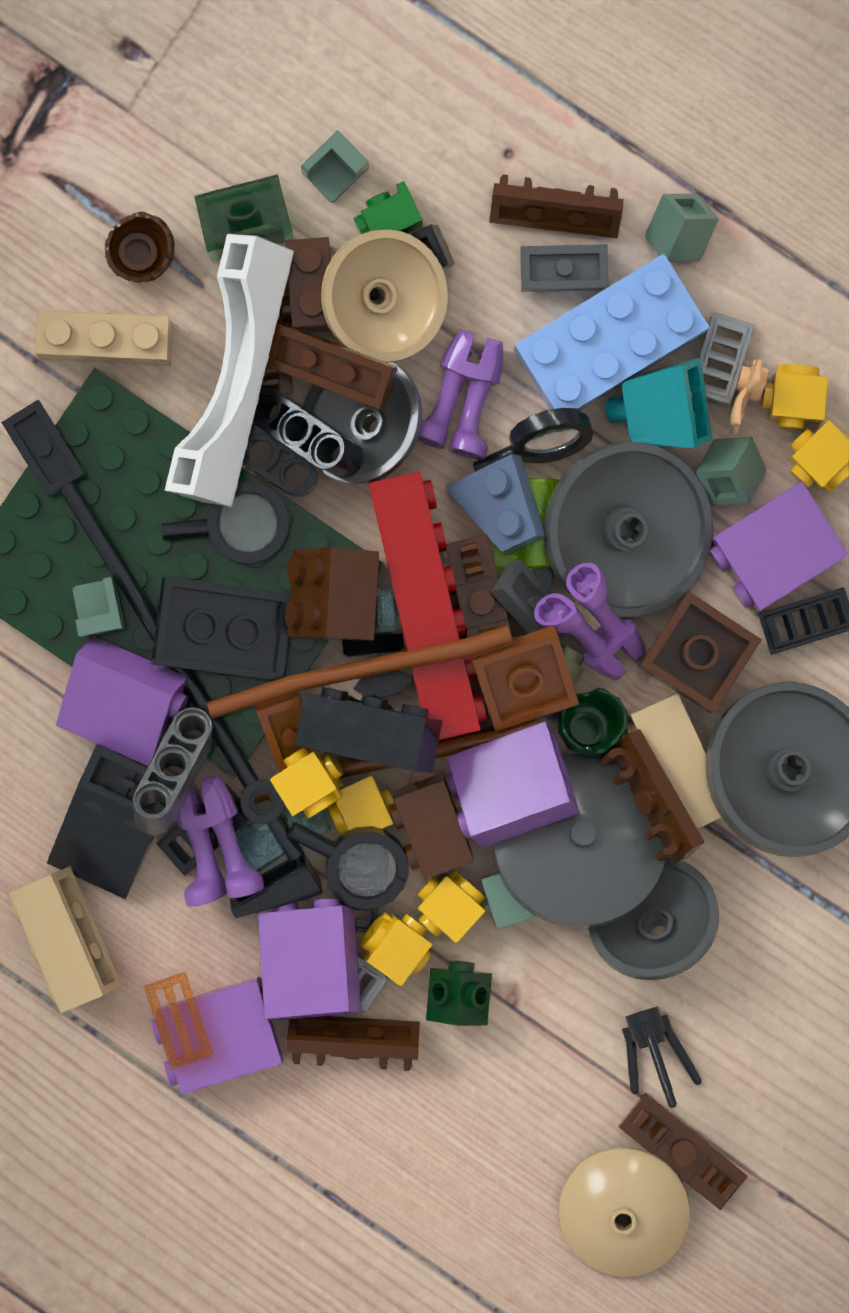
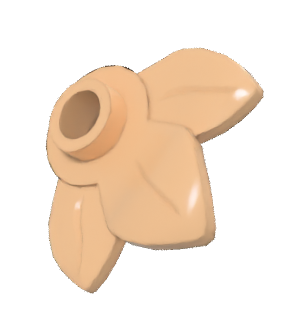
M753 359L750 367L742 365L735 389L740 393L735 400L730 416V424L733 425V435L737 436L748 400L751 399L759 402L769 373L768 368L761 366L762 360Z

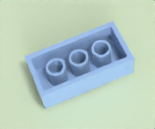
M663 253L514 345L513 351L550 410L557 408H576L582 410L620 387L623 381L643 373L705 335L710 327Z

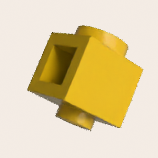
M797 364L777 365V372L771 377V383L766 382L762 393L761 407L768 409V420H778V428L803 430L804 423L820 424L825 418L828 377L819 376V368L814 366Z
M830 420L825 422L815 433L807 428L790 445L795 453L787 460L793 466L789 472L799 483L803 482L807 489L812 485L817 491L823 488L830 494L849 476V439Z
M304 747L284 759L283 761L287 768L270 778L271 783L292 817L303 811L307 819L343 798L339 788L344 786L340 779L344 773L340 764L331 753L325 755L320 750L309 753L307 748Z
M373 775L339 790L343 798L328 807L340 835L355 827L374 826L387 830L386 827L394 823L389 810V805L394 803L388 788L379 791Z
M456 870L450 876L446 874L441 880L433 876L417 894L423 900L417 906V909L423 913L418 920L436 937L443 931L456 944L486 911L481 906L486 897Z
M384 912L367 929L361 939L360 947L363 948L361 955L366 962L399 986H402L412 972L417 974L426 965L431 956V952L428 950L433 944L423 935L427 928L406 913L403 919H400L392 912L389 915Z

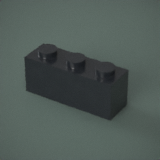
M322 687L321 695L305 693L295 745L415 772L432 773L442 720L428 718L429 709L402 704L401 712L387 709L388 700L362 695L361 703L348 701L349 692Z

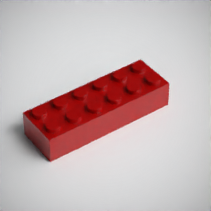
M419 471L369 483L407 651L460 640L459 637L465 636L467 631L461 608L453 610L449 595L456 593L457 588L451 565L443 567L439 552L446 551L445 548H447L441 522L433 524L429 511L437 508L432 481H422L421 472ZM470 655L412 667L420 707L429 709L428 718L442 720L439 740L481 730L479 722L487 720L481 694L472 695L469 679L476 678L477 674Z

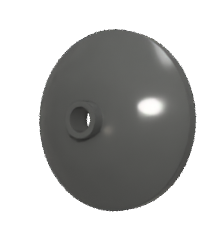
M392 361L386 363L394 365L398 369L385 409H376L314 384L309 390L303 407L355 441L363 452V463L360 469L349 478H340L318 468L330 478L347 484H366L380 480L395 471L407 459L414 448L422 423L420 395L408 373ZM378 420L377 428L374 432L370 433V425L373 421ZM306 426L301 433L302 439L306 436L308 432V426ZM340 447L334 451L332 462L339 456Z
M669 857L665 860L662 873L655 887L639 907L620 920L588 929L593 945L600 957L617 972L641 980L666 979L690 969L708 952L718 931L719 906L713 888L704 875L683 861L675 864L672 858ZM656 926L665 927L661 934L655 935L651 933L652 929Z

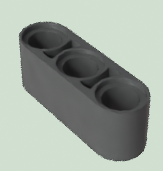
M193 707L185 708L178 712L134 793L133 809L135 824L145 834L159 835L171 827L211 751L212 723L208 714L203 710ZM192 729L203 733L201 737L193 740L182 736L184 732ZM170 766H177L184 770L182 774L174 777L162 773L164 769ZM150 803H157L164 807L157 814H149L142 810Z

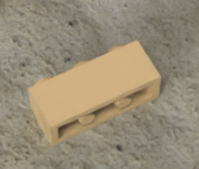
M38 310L35 354L41 360L171 366L173 322L169 316Z
M675 693L629 714L628 717L631 724L627 725V734L638 729L641 730L696 828L698 829L722 818L714 805L708 788L706 753L679 694Z
M70 866L8 893L12 901L14 916L24 928L30 942L31 955L41 967L47 981L48 994L51 1000L57 1004L60 1014L122 987Z

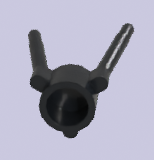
M656 1006L625 1016L628 1027L623 1028L622 1032L626 1041L631 1093L637 1094L639 1092L637 1041L640 1049L649 1047L668 1106L675 1108L677 1102L658 1043L665 1041L662 1033L666 1036L694 1084L700 1085L702 1079L674 1033L668 1014L661 1016L659 1007Z

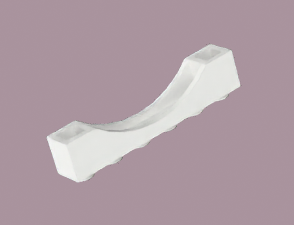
M227 234L217 274L226 319V341L222 370L214 395L202 418L190 434L175 447L165 491L203 503L232 507L255 409L259 400L264 372L269 359L273 335L279 318L282 298L290 272L293 250L258 236Z

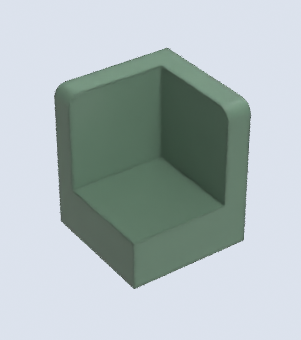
M339 130L301 165L302 174L331 203L335 202L369 169L368 160Z
M697 193L663 194L646 231L645 238L660 255L664 253L669 262L699 261L703 256L719 218Z
M753 437L716 439L712 442L696 474L705 489L711 506L750 503L766 472V467Z
M112 576L103 578L102 581L73 587L72 591L78 619L75 622L80 638L126 630L116 581Z
M499 874L480 878L497 929L537 917L523 908L512 897Z

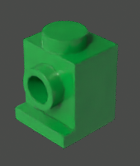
M404 181L396 184L397 194L390 196L389 192L386 191L365 202L367 208L362 210L360 215L353 218L360 234L386 229L408 234L423 227V219Z

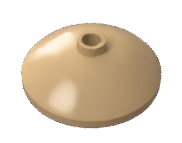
M388 229L362 233L340 247L326 268L321 289L324 317L332 334L347 348L383 362L408 358L421 351L432 341L445 318L448 304V288L442 266L434 253L423 242L412 235ZM373 288H376L380 293V300L376 304L372 303L369 297Z
M613 1147L601 1150L587 1157L571 1172L560 1196L559 1221L568 1246L586 1265L611 1276H639L661 1267L679 1250L689 1226V1199L680 1177L663 1159L639 1148ZM619 1214H627L631 1217L632 1222L627 1226H620L615 1221V1218Z

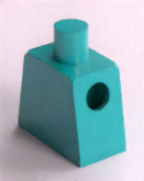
M701 358L680 362L625 380L622 383L623 396L610 397L606 402L608 421L610 423L627 422L629 438L632 442L696 448L712 440Z

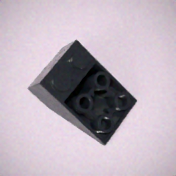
M96 744L78 783L47 864L60 870L70 866L74 876L126 899L155 835L145 834L138 829L135 824L133 809L134 793L148 766ZM150 803L142 810L149 814H157L164 807L157 803Z

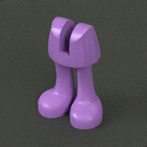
M460 329L449 344L441 360L440 367L445 371L442 387L432 413L426 420H422L417 441L437 449L444 448L450 419L460 391L466 381L469 382L467 396L459 424L452 436L448 451L459 456L484 460L488 452V445L479 437V420L490 386L498 385L500 382L503 366V342L488 337L485 347L478 357L480 363L478 365L470 363L467 360L469 356H472V344L476 333Z
M582 563L570 571L566 579V586L570 594L595 617L601 627L595 631L585 621L575 604L566 596L558 593L548 594L543 597L535 607L534 617L542 629L555 626L557 633L571 634L584 647L585 663L605 677L618 681L627 670L619 662L615 652L620 649L637 662L646 654L645 646L632 620L624 617L619 618L609 606L606 599L607 583L604 573L593 563Z
M220 775L202 779L201 790L206 813H204L199 790L194 782L176 816L177 826L187 832L197 864L196 880L184 891L185 902L189 907L211 903L220 899L226 893L229 898H239L254 894L264 888L262 875L247 864L238 845L231 817L238 813V809ZM210 827L214 830L226 867L225 880L220 872L209 834Z

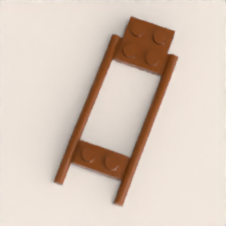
M508 625L461 640L290 675L207 702L211 718L214 719L255 705L258 718L280 773L287 768L283 760L304 748L295 745L302 711V703L297 691L470 655L494 729L439 740L435 759L450 756L539 724L537 718L579 705L555 626L512 639ZM307 748L309 753L315 751V749ZM356 758L338 761L344 773L340 778L393 767ZM260 793L255 799V804L270 800L271 797L266 793Z

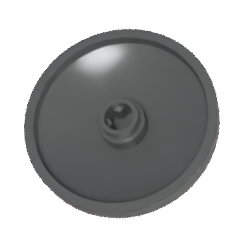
M617 442L607 444L580 457L559 479L546 509L544 519L546 537H544V543L550 566L560 584L569 594L566 579L570 571L582 563H593L606 577V599L614 613L618 617L645 616L661 611L675 603L688 592L700 576L708 559L712 543L713 518L711 506L705 489L697 475L675 454L646 443Z
M772 683L744 695L723 713L708 743L706 778L711 798L717 811L738 837L761 851L783 857L814 855L838 845L849 837V707L836 696L805 683Z
M564 755L563 759L580 813L492 844L493 858L497 872L508 892L531 914L562 927H600L627 916L648 897L660 878L665 864V860L657 861L655 856L666 847L658 837L648 841L644 838V835L653 826L650 825L646 815L638 809L635 803V796L630 790L629 782L626 781L622 785H614L612 780L622 772L617 763L610 762L603 765L601 762L602 758L597 756Z

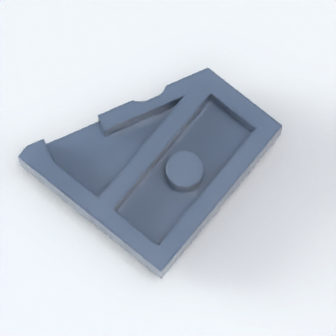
M511 454L446 486L447 492L501 552L512 553L546 537L521 455Z

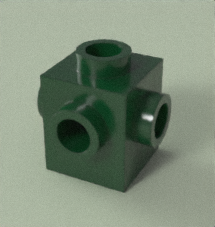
M450 960L448 968H430L426 1020L456 1026H487L492 973L474 971L475 963Z

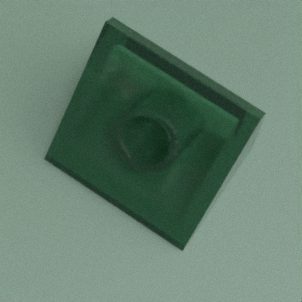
M278 174L194 196L205 246L211 261L221 259L227 234L258 236L275 244L284 243L285 240H295Z

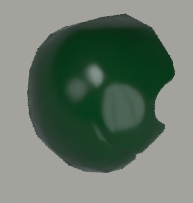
M596 688L590 692L576 694L579 705L561 710L559 713L558 733L567 748L582 756L595 757L606 754L615 748L627 729V711L620 698L606 689Z

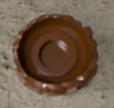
M146 212L133 213L131 216L128 215L119 220L116 226L112 227L105 241V259L109 268L116 276L136 283L149 282L159 278L170 267L174 258L175 242L172 232L160 217Z

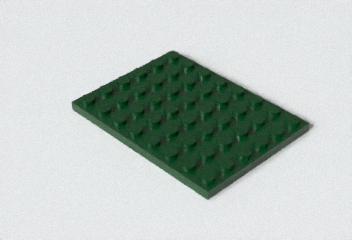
M95 368L56 424L57 429L86 474L75 482L156 614H158L162 577L165 576L290 594L291 583L288 580L287 568L292 558L293 549L336 547L364 550L242 467L238 483L242 481L262 483L273 489L286 505L290 518L289 535L279 552L269 560L254 565L241 564L224 557L212 544L210 536L164 541L162 523L207 519L208 510L211 506L209 503H203L165 491L175 447L190 432ZM27 466L0 506V619L72 667L76 653L91 638H80L78 636L75 622L78 619L72 591L73 587L102 581L103 578L111 577L112 574L61 492L48 498ZM244 494L234 497L232 507H224L220 515L219 527L223 538L231 547L239 551L253 552L264 548L272 541L277 531L278 519L274 508L266 499L258 495ZM116 583L126 630L97 635L95 637L152 661L154 642ZM289 637L284 677L308 672L329 640ZM192 670L210 701L271 682L269 680ZM189 699L185 708H193ZM255 705L220 716L247 760L250 759L265 736ZM194 729L187 730L182 734L183 737L191 740L203 735V733ZM212 737V748L207 759L237 778Z

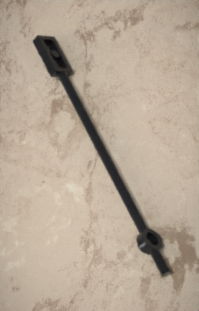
M38 399L1 423L46 496L50 498L56 493L61 492L154 642L157 614L75 482L86 474ZM169 667L171 670L188 677L184 688L185 694L194 708L203 710L210 717L212 737L244 787L240 803L245 816L255 823L267 824L290 862L303 855L305 852L300 844L287 837L290 828L281 815L285 807L283 800L271 781L259 780L222 718H211L207 702H210V699L192 670ZM260 793H266L271 797L272 803L267 810H261L255 804V799Z

